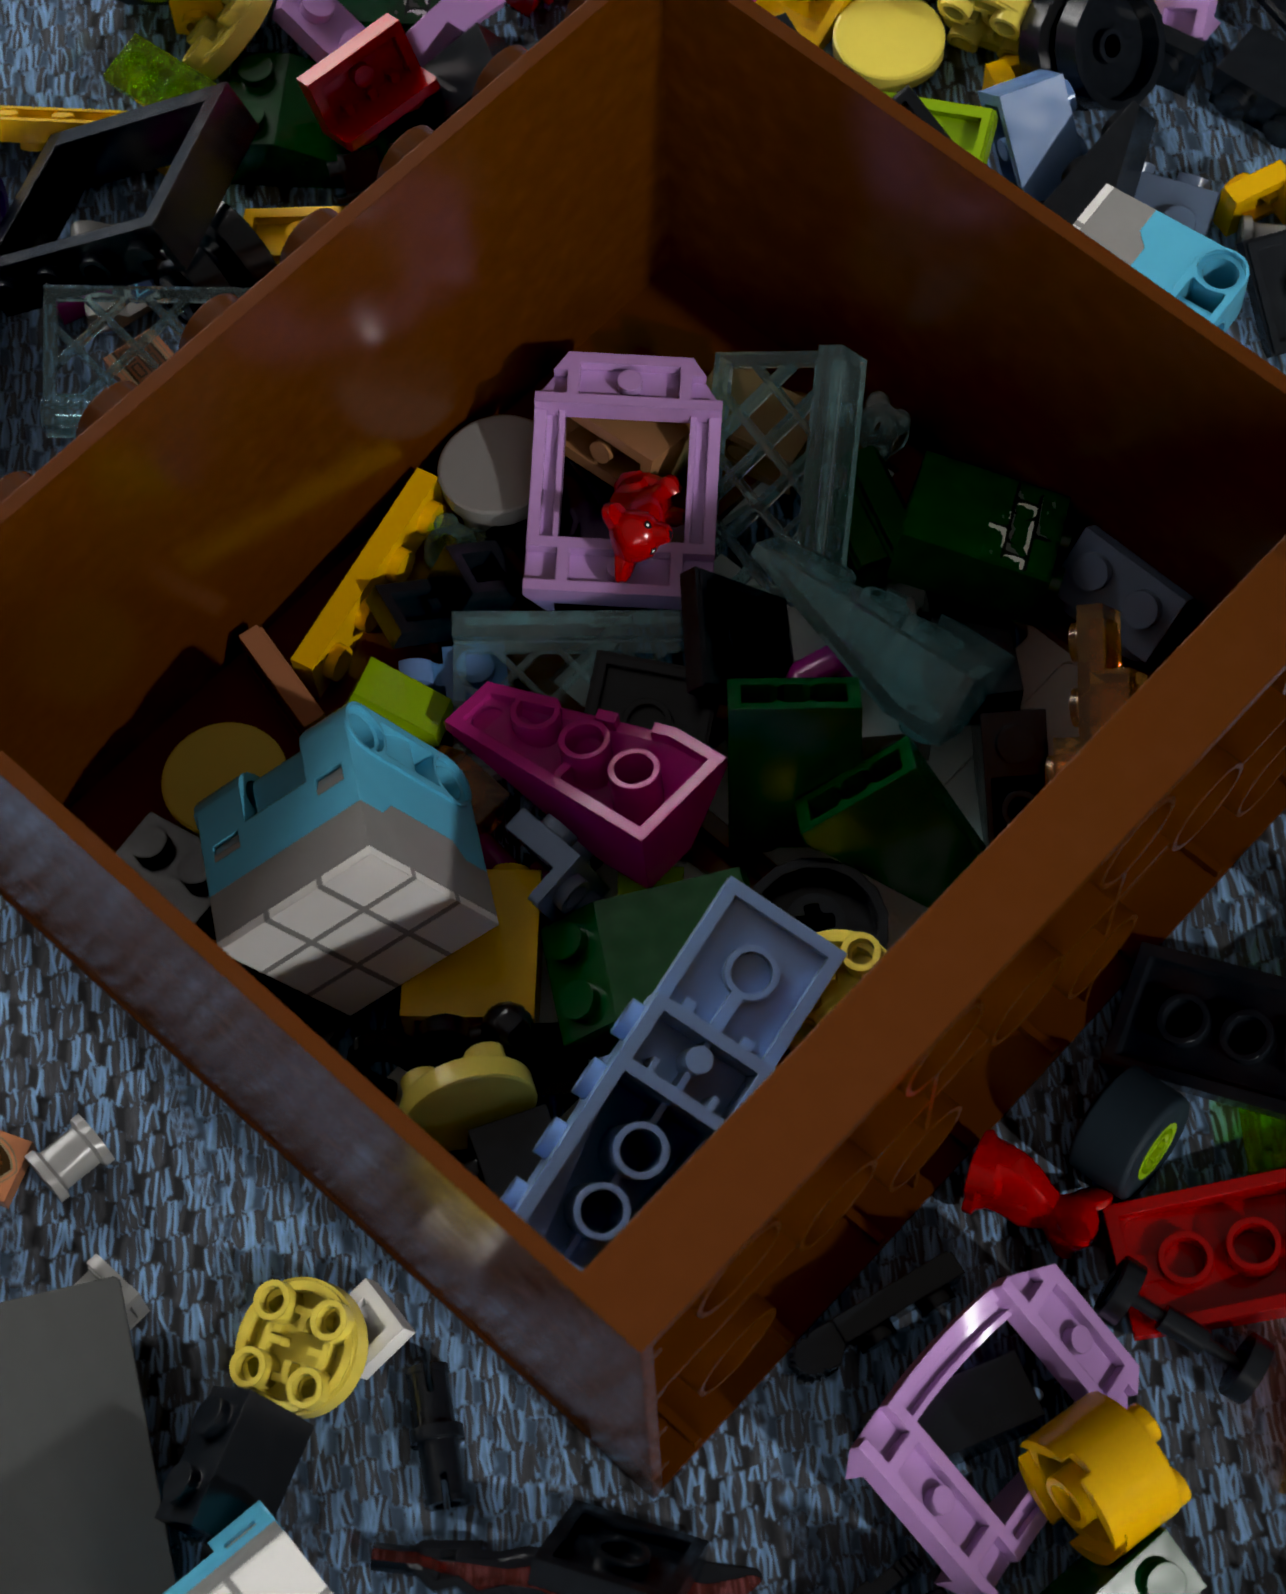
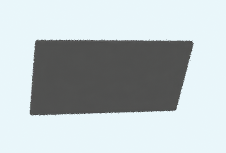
M111 1276L0 1302V1594H163L177 1583L167 1524L154 1518L162 1498L121 1281L117 1277Z

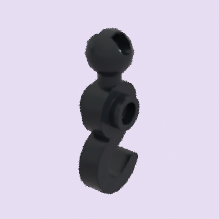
M511 1001L500 1002L490 1007L484 1015L482 1022L473 1025L470 1021L459 1015L444 1013L432 1015L423 1020L415 1030L414 1038L401 1031L385 1028L368 1031L357 1037L349 1047L346 1061L395 1104L398 1085L394 1080L374 1073L369 1068V1065L374 1062H391L407 1072L423 1066L436 1068L452 1060L463 1058L464 1053L471 1046L488 1041L500 1043L504 1048L505 1055L516 1054L527 1048L533 1038L535 1027L531 1014L523 1005Z

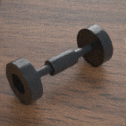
M1129 1255L1124 1257L1107 1279L1095 1302L1093 1310L1104 1323L1114 1327L1132 1306L1155 1320L1156 1330L1197 1355L1204 1350L1227 1364L1228 1366L1219 1384V1393L1239 1405L1244 1403L1253 1394L1266 1374L1274 1355L1275 1345L1254 1332L1240 1344L1235 1353L1211 1339L1212 1331L1170 1305L1162 1309L1139 1295L1138 1293L1145 1281L1148 1267Z

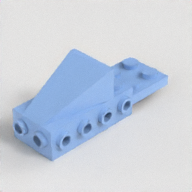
M733 876L727 878L654 992L647 996L643 1004L632 998L620 1014L610 1031L619 1041L609 1055L599 1059L594 1057L577 1080L572 1093L581 1099L567 1121L565 1122L555 1116L541 1135L533 1152L542 1157L528 1181L526 1182L516 1176L500 1199L582 1272L776 1069L775 1067L847 956V953Z

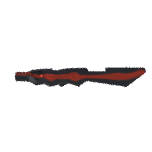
M422 1540L415 1545L410 1544L409 1546L374 1542L371 1571L405 1574L406 1576L415 1577L433 1593L458 1589L464 1594H557L527 1584L533 1556L540 1547L522 1546L503 1551L482 1549L483 1540ZM705 1562L703 1569L688 1594H748L761 1583L762 1574L756 1568Z

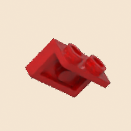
M389 13L380 17L296 78L323 133L350 152L356 151L360 147L375 141L380 132L405 114L420 108L425 99L440 89L436 76L420 66L400 21Z

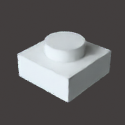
M365 1278L349 1295L359 1306L367 1326L368 1355L361 1378L368 1380L416 1332L379 1283Z

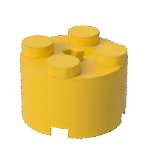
M1099 1391L1089 1392L1025 1439L1019 1446L1028 1449L1018 1457L1019 1468L1029 1492L1042 1513L1052 1525L1064 1518L1079 1534L1069 1544L1081 1555L1099 1565L1107 1566L1112 1564L1176 1515L1180 1508L1192 1499L1191 1490L1187 1482L1176 1469L1170 1466L1157 1444L1161 1440L1162 1434L1159 1425L1152 1415L1137 1403H1133L1125 1409L1118 1402Z

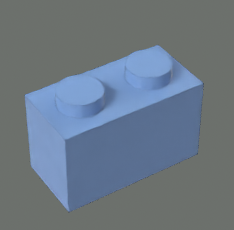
M1038 69L977 92L981 107L996 110L999 117L991 146L997 172L1040 202L1046 200L1059 186L1061 176L1066 167L1078 156L1086 155L1088 148L1082 137L1077 134L1073 113L1077 108V102L1071 84L1068 80L1064 79L1063 73Z

